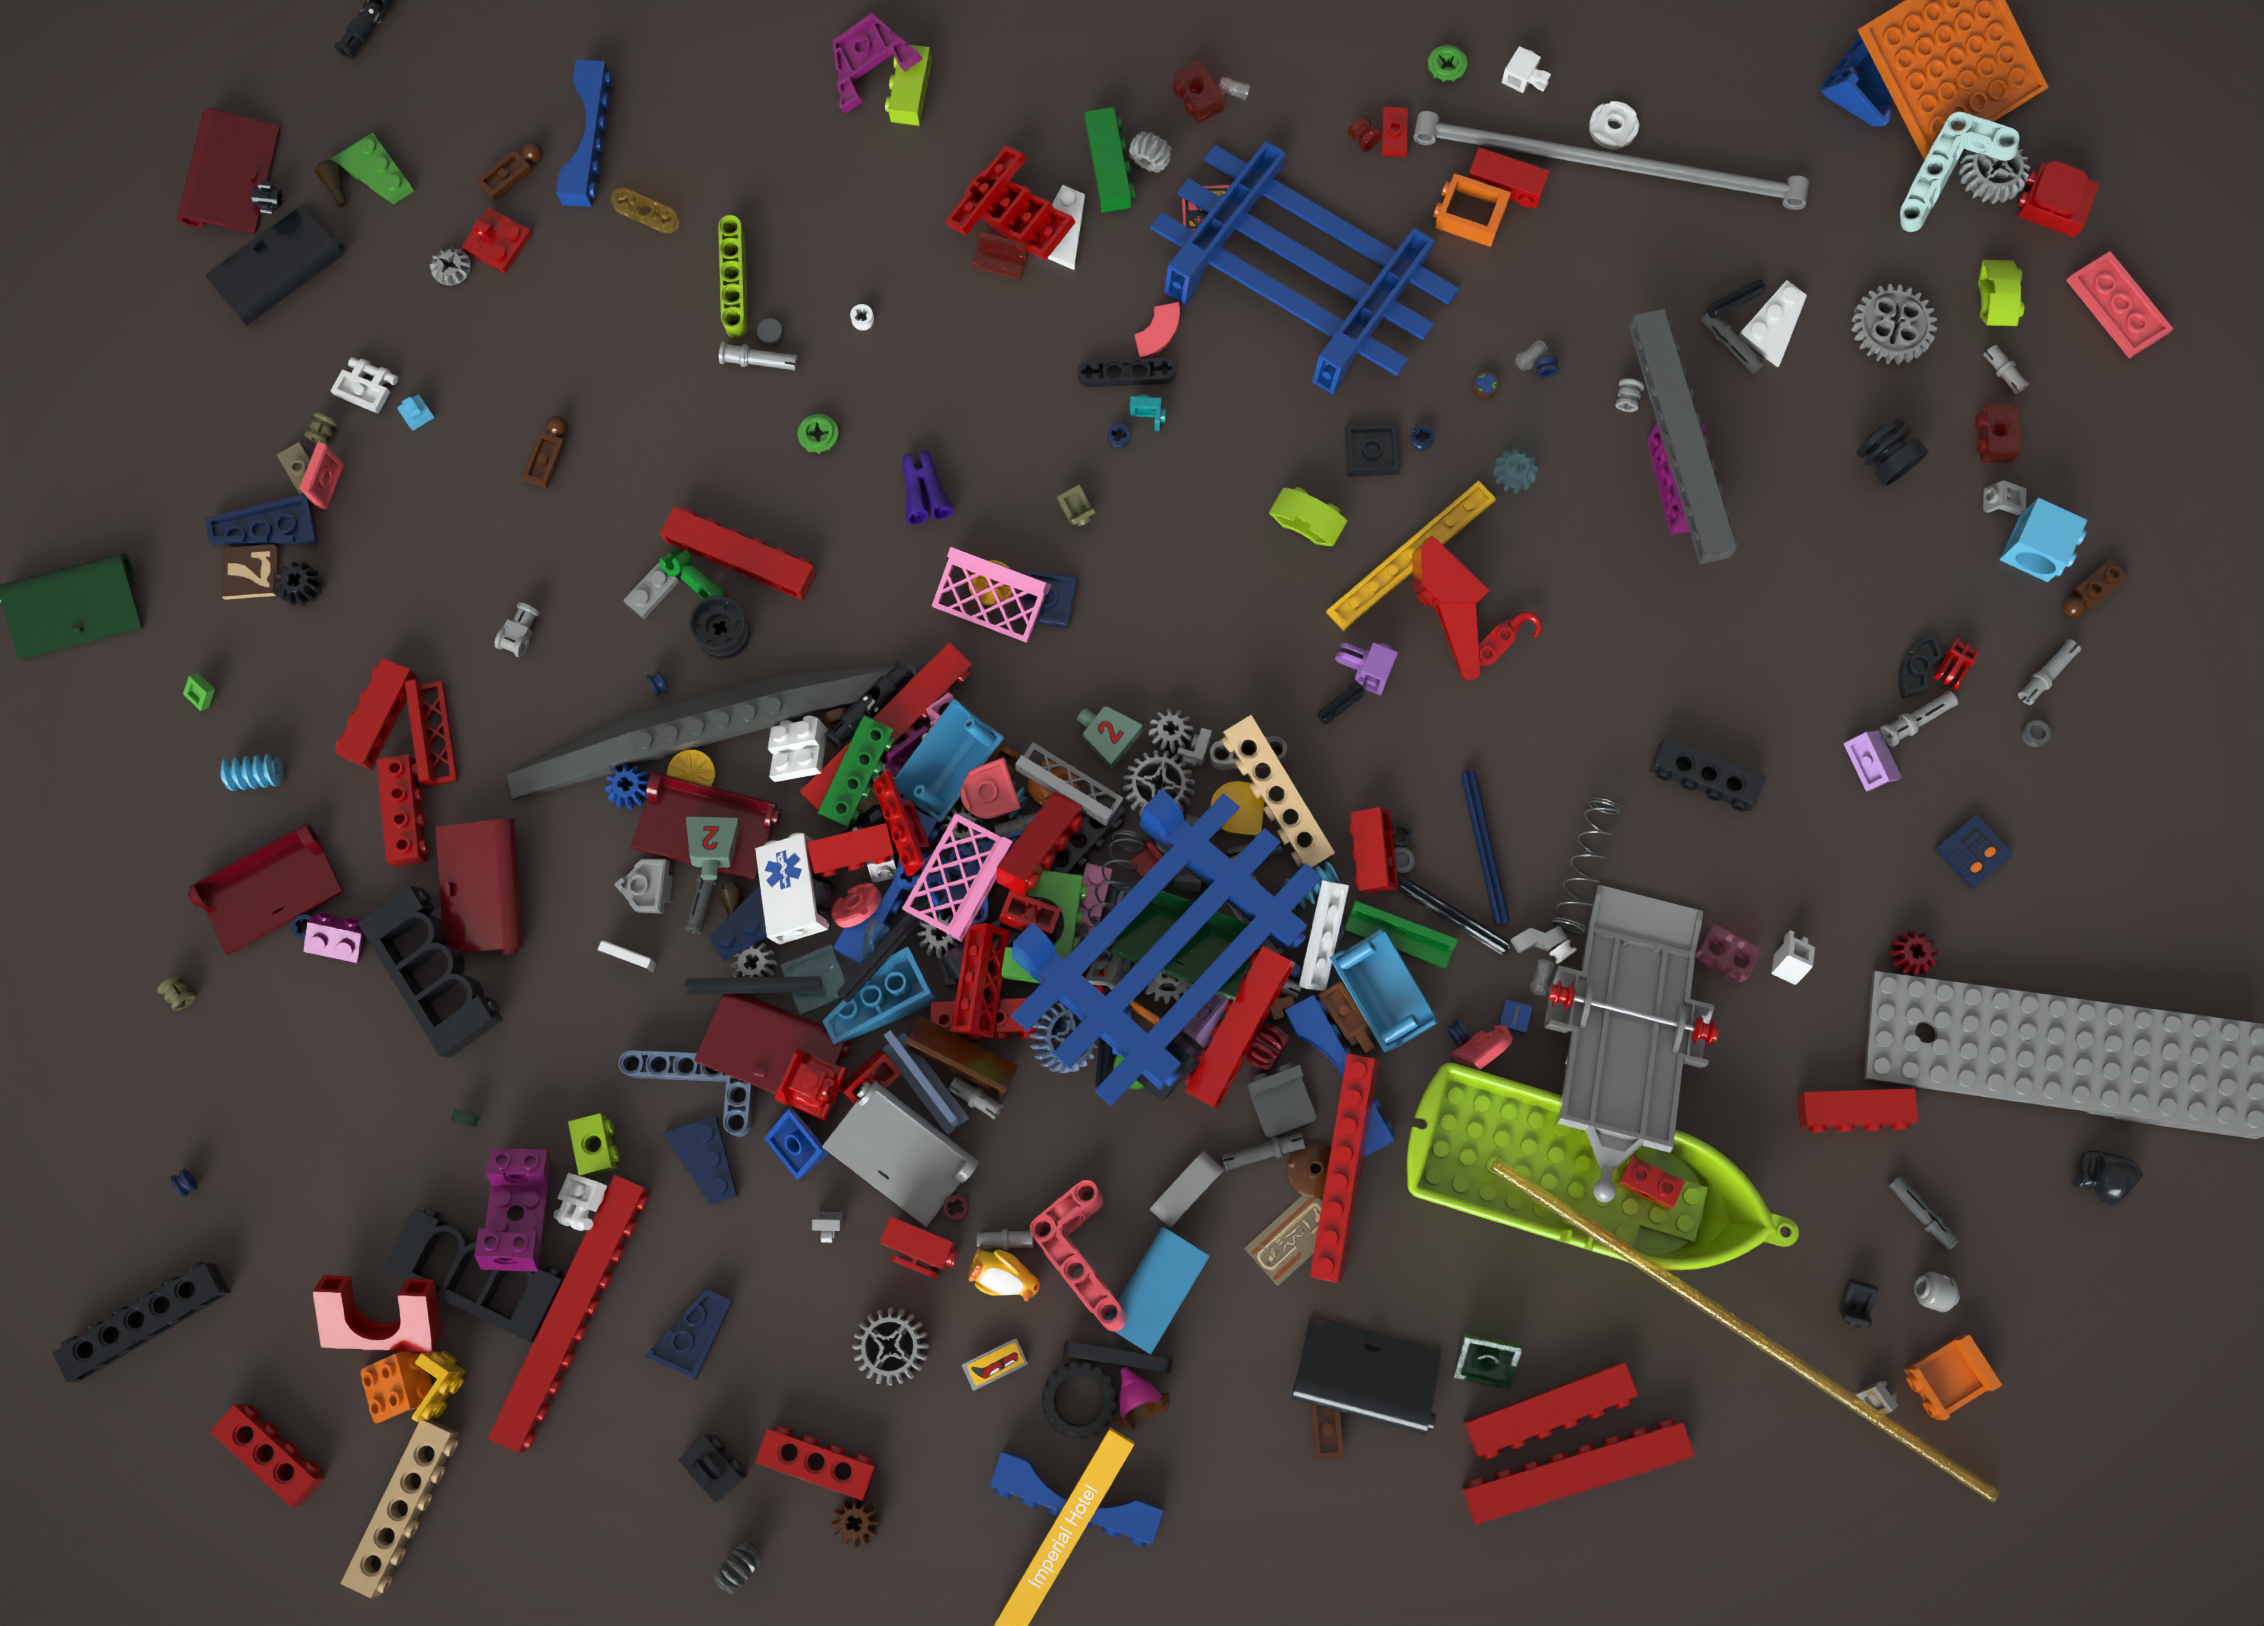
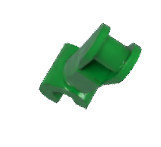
M675 548L660 558V567L664 573L669 576H677L682 572L680 578L698 593L702 600L712 596H723L724 591L722 587L710 580L695 564H692V559L687 549L680 553Z

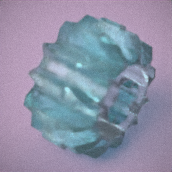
M1517 448L1513 449L1512 454L1506 450L1503 452L1502 458H1497L1495 462L1497 467L1494 468L1493 474L1498 476L1497 484L1505 483L1504 491H1507L1509 487H1513V491L1516 494L1519 488L1526 491L1530 486L1529 484L1535 482L1538 466L1533 465L1535 457L1527 458V450L1522 454H1519Z

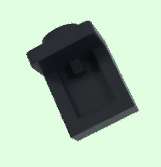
M1849 1278L1839 1305L1841 1316L1847 1324L1854 1327H1861V1325L1871 1327L1872 1320L1870 1314L1879 1292L1877 1286Z

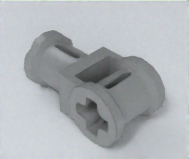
M518 602V610L513 620L507 619L504 626L499 630L495 638V648L499 650L504 648L514 652L515 656L521 658L527 652L533 635L530 627L534 618L538 617L540 612L525 603Z

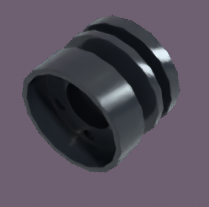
M1901 417L1878 428L1856 451L1860 458L1871 454L1864 461L1866 466H1870L1878 461L1880 462V465L1873 474L1884 487L1892 484L1909 472L1929 453L1928 449L1918 438L1908 443L1905 442L1912 430L1908 427L1898 432L1905 425Z
M723 596L707 597L700 601L691 612L689 620L690 632L702 651L711 658L720 660L731 659L741 654L747 647L751 635L749 623L739 605L730 598ZM725 627L727 632H721L719 635L717 630H723Z

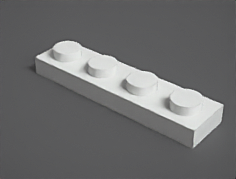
M1322 880L1299 983L1300 987L1325 991L1327 988L1332 965L1329 957L1333 956L1335 952L1349 885Z

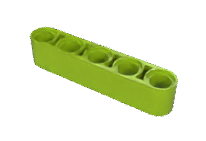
M727 215L721 218L718 225L721 320L726 333L730 337L738 339L742 338L748 331L745 233L738 217ZM736 229L733 233H728V231ZM731 252H737L733 256H728ZM732 275H738L733 279H729V277ZM732 298H738V300L734 302H729ZM739 320L737 324L730 325L731 322Z

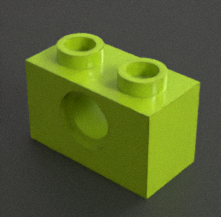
M599 1113L568 1121L579 1176L586 1178L618 1169L616 1162L620 1161L617 1146H613L611 1135H614V1126L611 1119H607L606 1115ZM600 1138V1149L592 1152L590 1149L592 1140Z

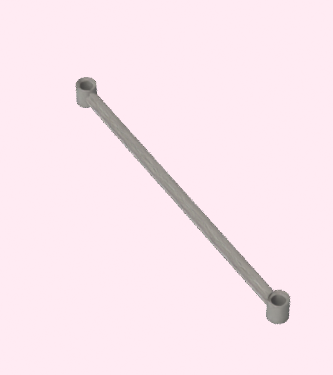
M1422 111L1417 116L1413 138L1415 142L1421 145H1432L1435 143L1436 138L1784 198V207L1792 210H1799L1806 206L1809 180L1803 176H1791L1786 180V183L1439 123L1440 117L1431 111Z

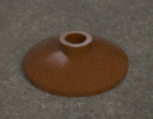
M1321 1143L1305 1144L1306 1149L1294 1151L1287 1163V1177L1291 1186L1299 1194L1308 1198H1322L1331 1148ZM1317 1164L1320 1167V1173L1313 1174L1310 1171V1166Z

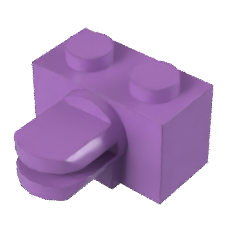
M1341 643L1339 647L1340 652L1336 654L1335 660L1340 664L1358 670L1355 677L1358 685L1381 696L1398 652L1385 643H1379V645L1373 643L1371 649L1367 650L1348 643Z

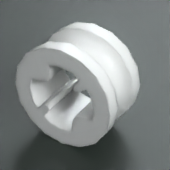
M859 304L851 310L850 317L855 328L867 330L873 325L874 316L868 305ZM863 313V316H865L866 314L867 319L865 321H862V319L858 321V315Z
M1568 939L1549 954L1550 956H1555V962L1559 964L1577 951V949L1570 947V940Z

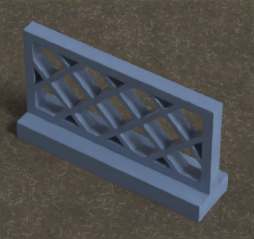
M891 1030L884 1034L889 1044L882 1049L902 1072V1076L945 1133L949 1136L969 1121L970 1118L926 1060L905 1049V1043L908 1039L905 1032L897 1038Z

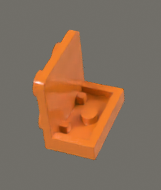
M404 1351L395 1353L361 1370L362 1384L368 1400L369 1411L375 1423L383 1422L403 1412L418 1408L432 1388L429 1373L415 1364L421 1354L420 1352Z

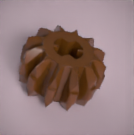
M853 1498L852 1507L845 1500L842 1502L844 1511L835 1509L834 1514L841 1519L832 1521L831 1526H840L841 1530L835 1532L834 1537L838 1538L844 1534L843 1546H846L851 1539L854 1549L859 1547L860 1539L863 1544L868 1545L870 1539L867 1534L874 1537L878 1535V1531L871 1527V1525H879L881 1523L880 1519H872L871 1517L878 1512V1509L875 1507L868 1512L866 1510L870 1505L868 1499L862 1503L861 1507L860 1500L857 1498ZM852 1515L854 1518L860 1517L863 1523L859 1524L862 1527L860 1530L857 1527L851 1528L849 1523L853 1521L850 1519Z

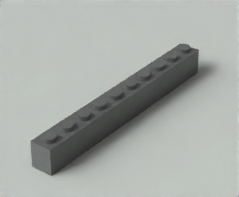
M1665 309L1636 314L1633 316L1629 329L1699 564L1730 558L1737 549L1738 539L1735 532H1732L1730 528V512L1728 508H1724L1722 501L1723 489L1720 483L1717 484L1715 463L1708 455V440L1701 432V417L1698 411L1695 412L1693 390L1688 388L1686 367L1684 364H1681L1679 359V344L1677 341H1674L1672 336V321L1669 317L1667 318Z

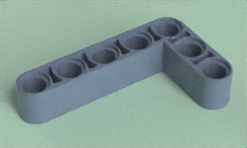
M631 1050L626 1051L619 1058L620 1070L632 1078L726 1082L723 1117L725 1130L737 1137H744L751 1131L756 1086L721 1072L710 1074L708 1067L694 1062L697 1053ZM638 1058V1068L634 1071H629L628 1064L630 1060ZM660 1059H665L667 1063L666 1068L661 1072H656V1063ZM687 1060H693L694 1067L692 1071L683 1073V1064ZM740 1089H745L746 1098L744 1101L736 1103L734 1100L735 1093ZM741 1116L744 1119V1125L741 1129L735 1131L732 1128V1122L736 1117Z

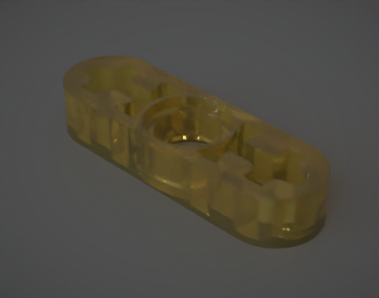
M618 188L611 195V202L615 210L620 214L663 233H672L679 226L676 212L668 206L627 188ZM627 197L629 203H619V200H624ZM643 206H650L652 208L648 215H640L638 213L639 209ZM669 217L671 218L672 221H666L665 224H663V221L661 219H668Z

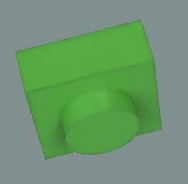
M195 673L189 675L183 695L202 711L209 708L215 689L200 674Z

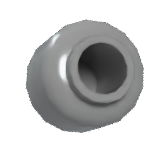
M1930 1271L1920 1276L1915 1282L1914 1294L1920 1305L1938 1312H1948L1960 1299L1958 1285L1951 1277Z

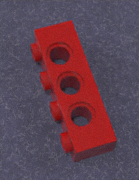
M250 1404L233 1405L210 1433L290 1507L301 1506L325 1479L319 1473L320 1467L315 1462L309 1459L305 1460L299 1455L300 1449L290 1441L285 1442L279 1436L280 1431L277 1427L269 1422L265 1423L258 1417L260 1413L255 1407ZM249 1427L253 1430V1438L250 1442L245 1436L246 1430ZM269 1445L274 1450L271 1460H268L265 1455ZM289 1464L294 1468V1475L291 1479L286 1476V1468Z
M776 1425L775 1429H767L755 1463L862 1501L867 1498L878 1466L871 1463L873 1458L860 1453H856L855 1457L844 1454L846 1449L834 1444H829L828 1448L818 1445L819 1439L803 1434L802 1439L791 1435L793 1430L780 1425ZM789 1443L794 1444L798 1450L797 1457L794 1460H789L784 1453L785 1447ZM815 1453H820L825 1460L824 1466L820 1470L815 1469L811 1464V1458ZM842 1462L849 1464L851 1467V1475L847 1479L841 1478L837 1472L838 1466Z

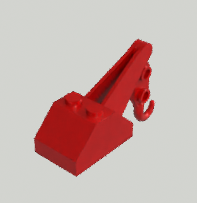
M1433 535L1422 542L1412 553L1413 590L1417 593L1416 598L1424 606L1430 605L1436 609L1462 679L1466 681L1474 680L1479 676L1481 666L1492 665L1515 641L1519 627L1524 621L1530 620L1535 624L1534 638L1540 635L1542 630L1540 618L1533 612L1524 611L1494 627L1478 644L1476 603L1487 594L1489 589Z

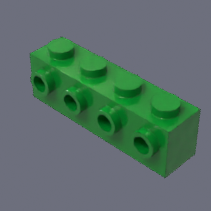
M1114 107L1086 111L1085 126L1101 212L1131 208V198H1135L1133 182L1128 183L1127 176L1131 175L1129 161H1124L1123 154H1126L1125 139H1120L1119 132H1122L1120 116H1115Z
M865 715L861 718L816 814L844 827H847L849 822L855 823L860 813L857 805L861 798L866 800L872 787L868 782L872 774L877 776L883 764V761L879 760L883 750L888 752L895 737L891 736L892 728Z

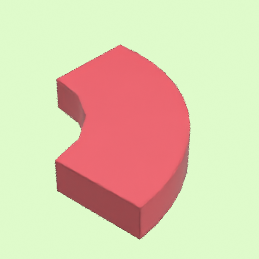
M1179 302L1154 307V318L1151 324L1144 331L1135 334L1139 359L1151 358L1167 347L1179 326Z

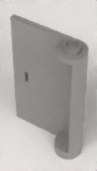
M875 1080L871 1084L865 1082L857 1092L859 1099L821 1147L927 1227L960 1183H964L972 1175L979 1161Z

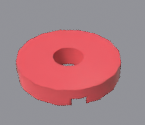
M871 883L858 884L847 891L848 895L844 899L841 896L836 900L832 907L831 916L840 927L855 926L869 918L877 910L881 903L882 895L878 888Z

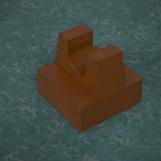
M1292 996L1280 999L1278 997L1270 1012L1273 1024L1283 1021V1012L1295 1005Z

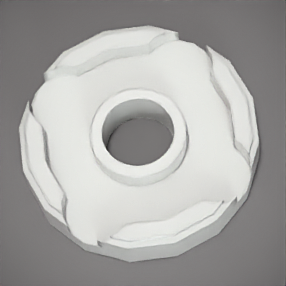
M1610 101L1609 104L1605 105L1603 103L1592 113L1589 122L1590 135L1601 147L1611 150L1622 149L1630 145L1636 138L1640 126L1636 117L1637 114L1633 108L1622 102ZM1615 121L1619 123L1620 128L1613 129L1609 127L1608 122Z

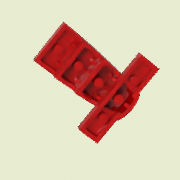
M1005 145L987 169L977 174L969 183L963 199L945 222L950 228L967 235L981 218L1015 244L1047 260L1076 222L1073 216L1055 209L1050 201L1033 195L1029 188L1010 182L1011 178L1026 161L1023 153Z

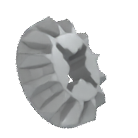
M450 246L447 250L440 249V253L437 256H433L430 268L433 277L443 285H456L464 281L469 275L471 262L461 249H454ZM453 261L457 269L452 267L447 269L443 263H451Z

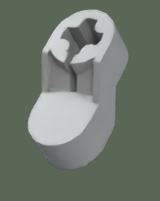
M1557 926L1546 933L1529 928L1513 937L1510 941L1519 954L1533 946L1548 952L1561 945L1568 938L1562 927Z

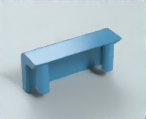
M953 699L894 778L898 792L942 823L961 797L960 790L967 774L972 769L987 762L1004 739V736L983 723L965 706Z
M1385 928L1379 929L1351 948L1329 957L1384 1052L1403 1045L1439 1023L1438 1018Z
M1161 1227L1117 1299V1302L1127 1315V1321L1122 1329L1114 1332L1151 1354L1210 1256L1166 1228ZM1111 1310L1106 1320L1114 1319L1117 1316V1310Z

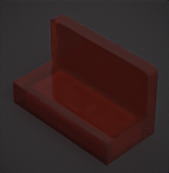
M979 231L977 235L978 247L972 262L973 267L1021 280L1028 259L1027 245Z

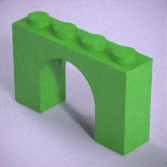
M1044 871L1035 889L1031 888L1026 896L1061 908L1060 914L1064 919V929L1054 947L1056 953L1065 960L1080 942V937L1075 936L1077 926L1082 927L1084 911L1079 909L1081 900H1086L1088 884H1083V876ZM1005 947L1001 973L1003 979L1039 983L1012 959L1013 948Z

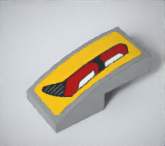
M1017 1338L962 1364V1367L972 1390L975 1391L1028 1365Z

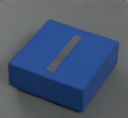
M1505 1000L1499 1025L1506 1026L1508 1030L1525 1034L1532 1006Z

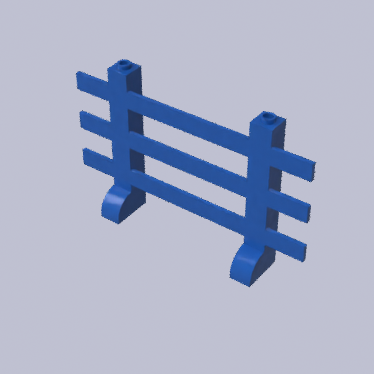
M1265 141L1247 164L1219 146L1214 145L1204 158V161L1235 180L1222 197L1189 178L1179 189L1177 195L1208 212V215L1197 229L1193 231L1162 212L1150 226V229L1182 247L1168 264L1164 294L1185 306L1197 289L1203 271L1210 264L1332 337L1319 355L1312 383L1330 394H1335L1358 353L1398 376L1408 362V359L1370 336L1381 321L1386 318L1421 340L1425 339L1434 323L1397 302L1409 283H1412L1447 305L1456 296L1460 288L1422 267L1431 254L1435 240L1426 233L1413 228L1398 250L1395 251L1276 181L1275 178L1282 171L1286 158V153L1278 146ZM1263 195L1384 268L1370 286L1248 213ZM1238 230L1356 300L1358 304L1344 321L1224 250L1222 246L1233 232Z
M1163 789L1147 803L1143 809L1139 827L1168 852L1065 960L1056 953L1052 942L1033 922L1013 942L1012 959L1041 985L1022 1003L1011 1017L1026 1031H1029L1052 1005L1059 1000L1081 1019L1082 1022L1053 1052V1055L1069 1069L1099 1037L1124 1058L1123 1061L1095 1090L1111 1107L1141 1074L1159 1090L1166 1084L1170 1087L1181 1075L1178 1072L1181 1062L1165 1048L1267 937L1285 952L1292 946L1296 949L1306 938L1303 933L1307 925L1291 911L1321 880L1322 876L1305 863L1275 896L1271 895L1250 875L1277 848L1281 841L1264 828L1234 861L1229 859L1209 841L1240 808L1224 793L1193 826L1184 820L1183 812L1178 804ZM1186 866L1209 887L1109 994L1105 996L1085 979L1082 974ZM1227 901L1250 921L1249 925L1148 1033L1145 1032L1123 1011Z

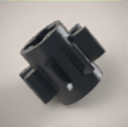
M262 181L261 184H258V187L254 186L252 189V203L260 208L261 213L273 214V211L282 207V190L275 187L274 182Z

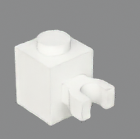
M1519 46L1505 68L1502 83L1521 93H1524L1529 83H1531L1537 89L1544 92L1551 74L1538 70L1540 56L1536 55L1532 50Z
M1789 930L1784 936V944L1774 954L1771 974L1796 985L1813 967L1815 947L1809 945L1808 938L1804 936L1801 940L1794 938L1795 932Z

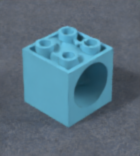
M2037 498L2018 517L1999 560L2049 582L2055 575L2060 576L2066 566L2070 567L2077 556V553L2074 552L2075 547L2081 544L2087 533L2084 530L2087 519L2041 498Z

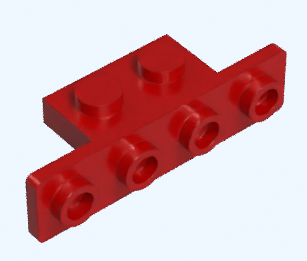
M884 771L874 782L873 787L907 876H913L924 865L925 861L922 853H925L930 848L913 801L901 800L891 771Z

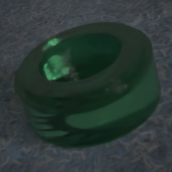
M454 1109L451 1119L476 1127L479 1125L481 1116Z

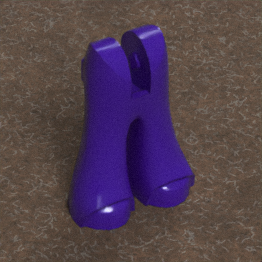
M928 450L919 451L922 469L915 470L916 464L913 461L912 453L905 454L902 458L906 485V524L920 525L929 518L921 483H924L933 519H946L955 513L949 498L940 484L933 459Z

